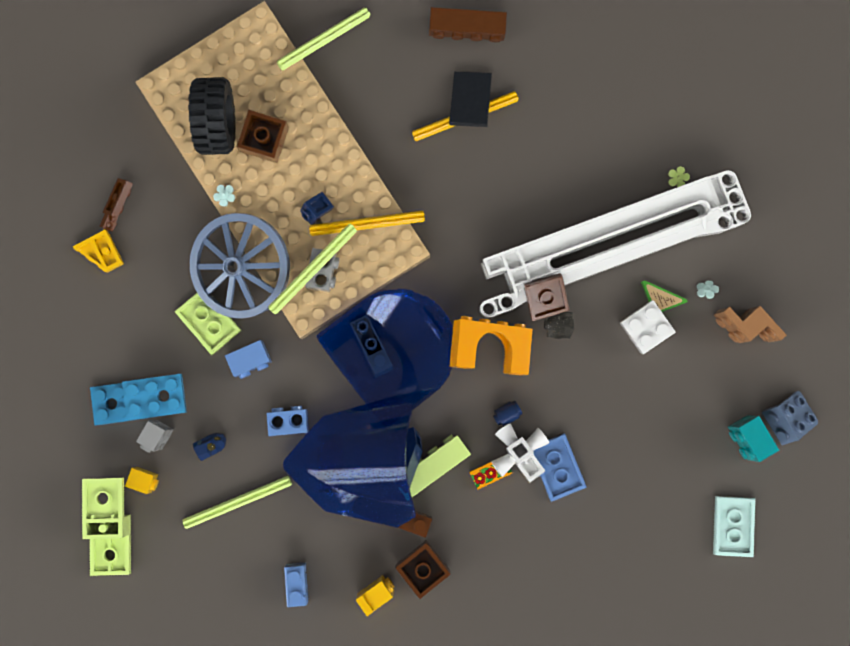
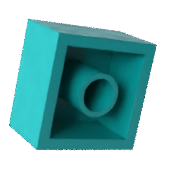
M747 415L728 426L730 430L729 435L734 442L738 443L740 447L739 452L744 459L747 458L750 461L761 462L779 451L760 416Z

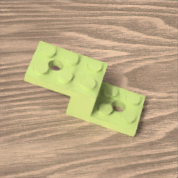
M124 477L82 479V539H90V576L131 574V515H124ZM100 493L107 494V503L102 504L99 501ZM109 549L115 553L113 560H109L106 557V551Z

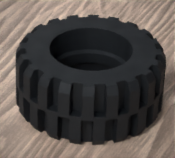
M224 77L194 79L189 88L190 94L188 98L190 133L194 143L193 146L196 152L202 155L229 154L233 151L236 132L235 106L231 84Z

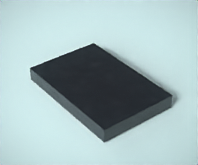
M454 71L449 125L488 127L492 73Z

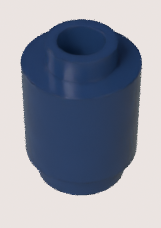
M509 401L494 410L495 415H493V418L498 426L502 424L504 427L519 419V416L523 413L516 401Z

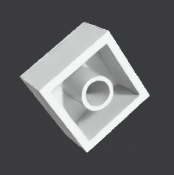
M654 300L619 322L641 354H645L676 333Z

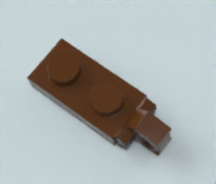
M120 178L117 179L102 212L105 214L99 227L113 232L117 225V218L124 209L123 205L126 198L131 193L133 183Z

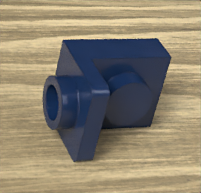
M321 192L304 202L300 212L304 220L313 225L318 218L330 212L334 206L325 194Z

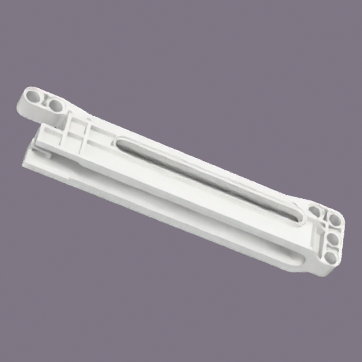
M727 170L707 176L484 258L481 266L486 280L504 274L511 294L505 293L484 301L479 308L481 316L487 319L509 312L527 302L523 286L525 283L561 273L565 286L692 238L720 234L745 224L750 220L751 212L736 174ZM722 177L728 178L729 185L723 183ZM730 194L735 196L736 203L730 201ZM690 209H695L698 212V216L565 266L553 268L550 265L552 260ZM737 212H740L743 215L742 221L737 219ZM719 219L725 221V227L719 225ZM509 298L511 306L508 308L502 306L501 300ZM486 304L491 305L493 313H484L483 306Z

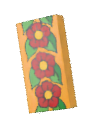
M489 462L469 473L478 490L512 474V471L510 469L501 477L492 463Z

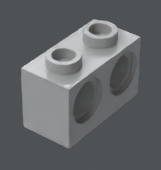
M312 248L310 263L323 251L322 249ZM337 253L330 259V263L327 266H323L306 283L305 287L307 289L330 292L331 288L335 287L336 277L333 276L334 269H338L340 260L337 257ZM321 275L327 278L324 285H318L316 282L317 278Z
M158 420L148 421L136 442L141 444V449L149 453L151 451L163 450L174 429Z

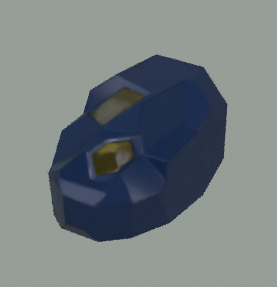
M213 433L193 443V449L198 458L203 461L223 450L226 445V437L224 434Z

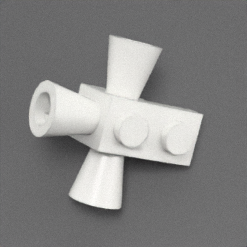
M511 423L501 428L495 434L508 446L506 448L508 454L491 461L501 477L514 464L517 465L529 483L545 472V469L536 459L533 452L549 444L548 439L539 428L526 441L523 437L517 438Z

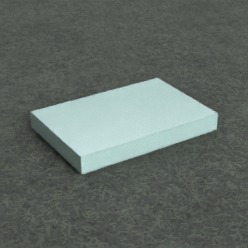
M715 496L713 554L754 557L755 498Z

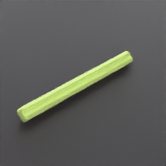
M362 8L278 59V67L281 70H285L368 19L370 12L367 8Z
M348 224L268 306L269 310L277 314L357 232L356 228L352 224Z
M289 476L273 481L182 520L183 525L186 529L289 487L292 485V481Z

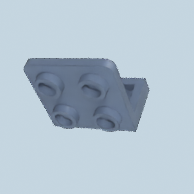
M800 391L794 392L782 403L767 408L762 412L781 445L800 440L818 424L815 414Z

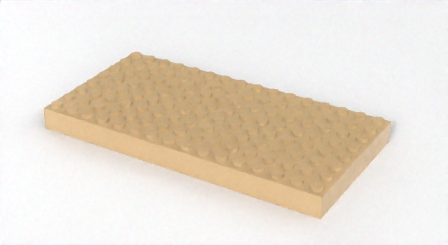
M263 1L137 80L136 84L220 215L232 213L254 215L268 222L280 234L287 247L290 260L287 288L309 265L312 248L324 250L339 234L311 236L309 231L310 223L304 220L300 212L304 202L323 192L334 206L330 212L318 218L315 224L400 214L403 212L304 60H299L285 70H281L278 67V59L296 48L266 2ZM224 77L231 84L235 106L236 132L233 151L229 154L202 155L196 152L193 146L194 143L190 133L188 98L191 82L196 78ZM248 110L287 122L289 129L278 163L242 153L237 148ZM224 185L225 187L231 185L234 188L231 194L235 195V200L233 202L228 201V205L225 207L219 204L220 201H215L213 198L215 193H219L217 191V186ZM235 221L228 223L231 232L238 243H240L247 222ZM411 224L357 230L337 252V257L340 260L338 269H334L333 276L336 277L335 287L331 288L330 292L307 289L304 285L281 310L299 338L304 339L430 258V253ZM253 225L244 249L245 254L269 237L255 225ZM271 243L249 260L251 263L279 262V256L274 243ZM280 268L256 269L264 282L274 288L276 287ZM321 275L317 278L316 282L318 285H324L327 278Z

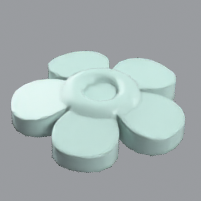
M224 185L217 186L219 193H215L213 198L215 201H220L219 204L225 207L228 205V201L233 202L235 200V195L231 194L234 191L231 185L226 187Z
M713 281L697 284V295L699 297L706 295L708 299L714 298V293L719 292V287L713 285Z

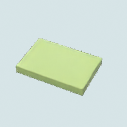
M198 293L175 311L211 355L215 354L242 331L231 317L221 315L207 306Z

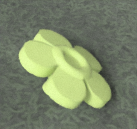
M680 166L677 167L676 171L674 169L669 171L668 176L672 177L668 181L670 186H675L676 184L677 187L685 185L684 181L690 179V175L684 173V167Z

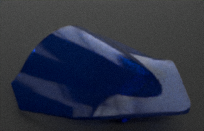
M396 396L325 415L285 458L283 468L324 511L398 528L416 516L409 489L406 466L407 435L413 405Z

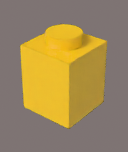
M133 467L125 487L145 494L152 493V490H156L159 482L157 480L158 474L139 467Z

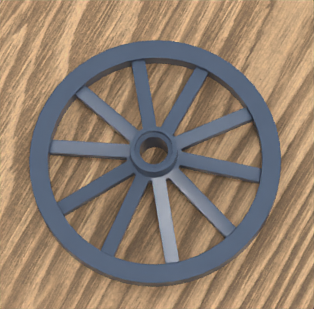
M244 213L226 214L208 223L198 234L190 254L191 279L200 298L217 313L231 318L257 316L269 310L268 306L286 289L290 274L288 250L277 230L265 220ZM235 221L247 222L235 253L228 223ZM253 225H255L269 237L242 256ZM221 226L228 256L208 239ZM271 243H274L278 252L279 262H247ZM204 245L223 260V263L200 264ZM234 262H236L238 265L236 271L233 268ZM280 268L275 288L247 271L248 269ZM223 269L224 272L206 288L200 270ZM243 276L271 293L267 300L259 306H256ZM229 277L226 304L224 306L214 299L211 293ZM236 279L250 307L249 310L232 309Z

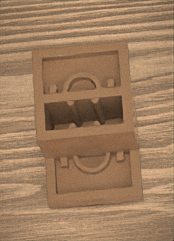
M761 306L748 309L740 317L730 307L720 309L714 314L717 318L715 320L717 324L727 329L729 337L734 342H749L757 335L764 341L774 342L781 341L787 336Z

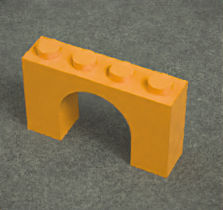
M461 316V319L454 320L449 367L475 368L477 344L483 335L491 333L496 335L504 345L503 373L520 376L529 375L533 329L526 328L525 324L508 326V322L497 321V324L490 323L491 320L489 319L472 321L473 317Z

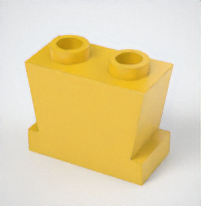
M382 575L365 589L358 592L356 602L365 615L369 616L377 608L393 598L395 586L389 577L385 578Z

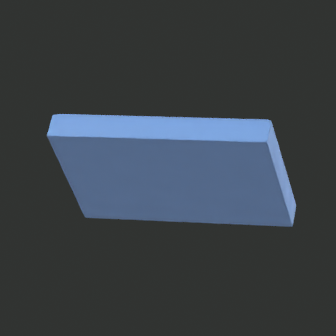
M565 433L548 439L549 444L533 451L534 456L545 469V472L540 477L551 502L587 488Z

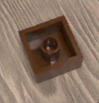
M248 110L237 148L242 153L278 163L289 126L284 120Z
M426 540L395 566L396 570L419 599L451 575L449 568Z

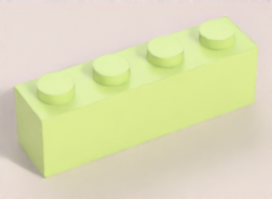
M451 434L443 440L444 444L441 447H433L427 452L428 456L423 460L420 458L409 492L405 493L399 487L407 500L471 455L458 435L453 437Z

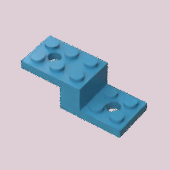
M182 374L90 387L94 426L187 413ZM163 390L169 393V398L165 402L159 398V394ZM111 398L117 401L115 409L108 407V401Z

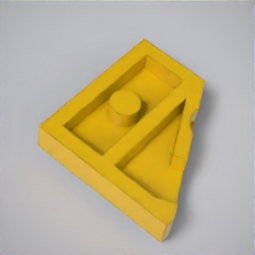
M103 230L73 246L76 251L83 254L104 272L108 273L124 264L108 230Z

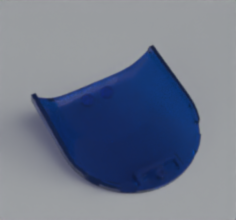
M394 289L374 293L316 335L317 340L327 355L387 430L440 389L452 370V367L449 366L453 326L446 313L437 303L429 297L412 290ZM365 315H368L393 365V371L376 379L350 325V322Z

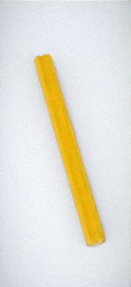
M513 91L490 100L489 113L517 102V93ZM450 116L412 131L414 140L419 141L454 127L449 125Z
M424 211L314 224L309 226L311 236L340 233L348 224H352L356 230L424 222L425 215Z

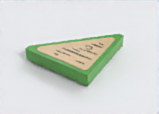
M647 281L641 282L648 302L654 300L661 312L688 302L687 299Z

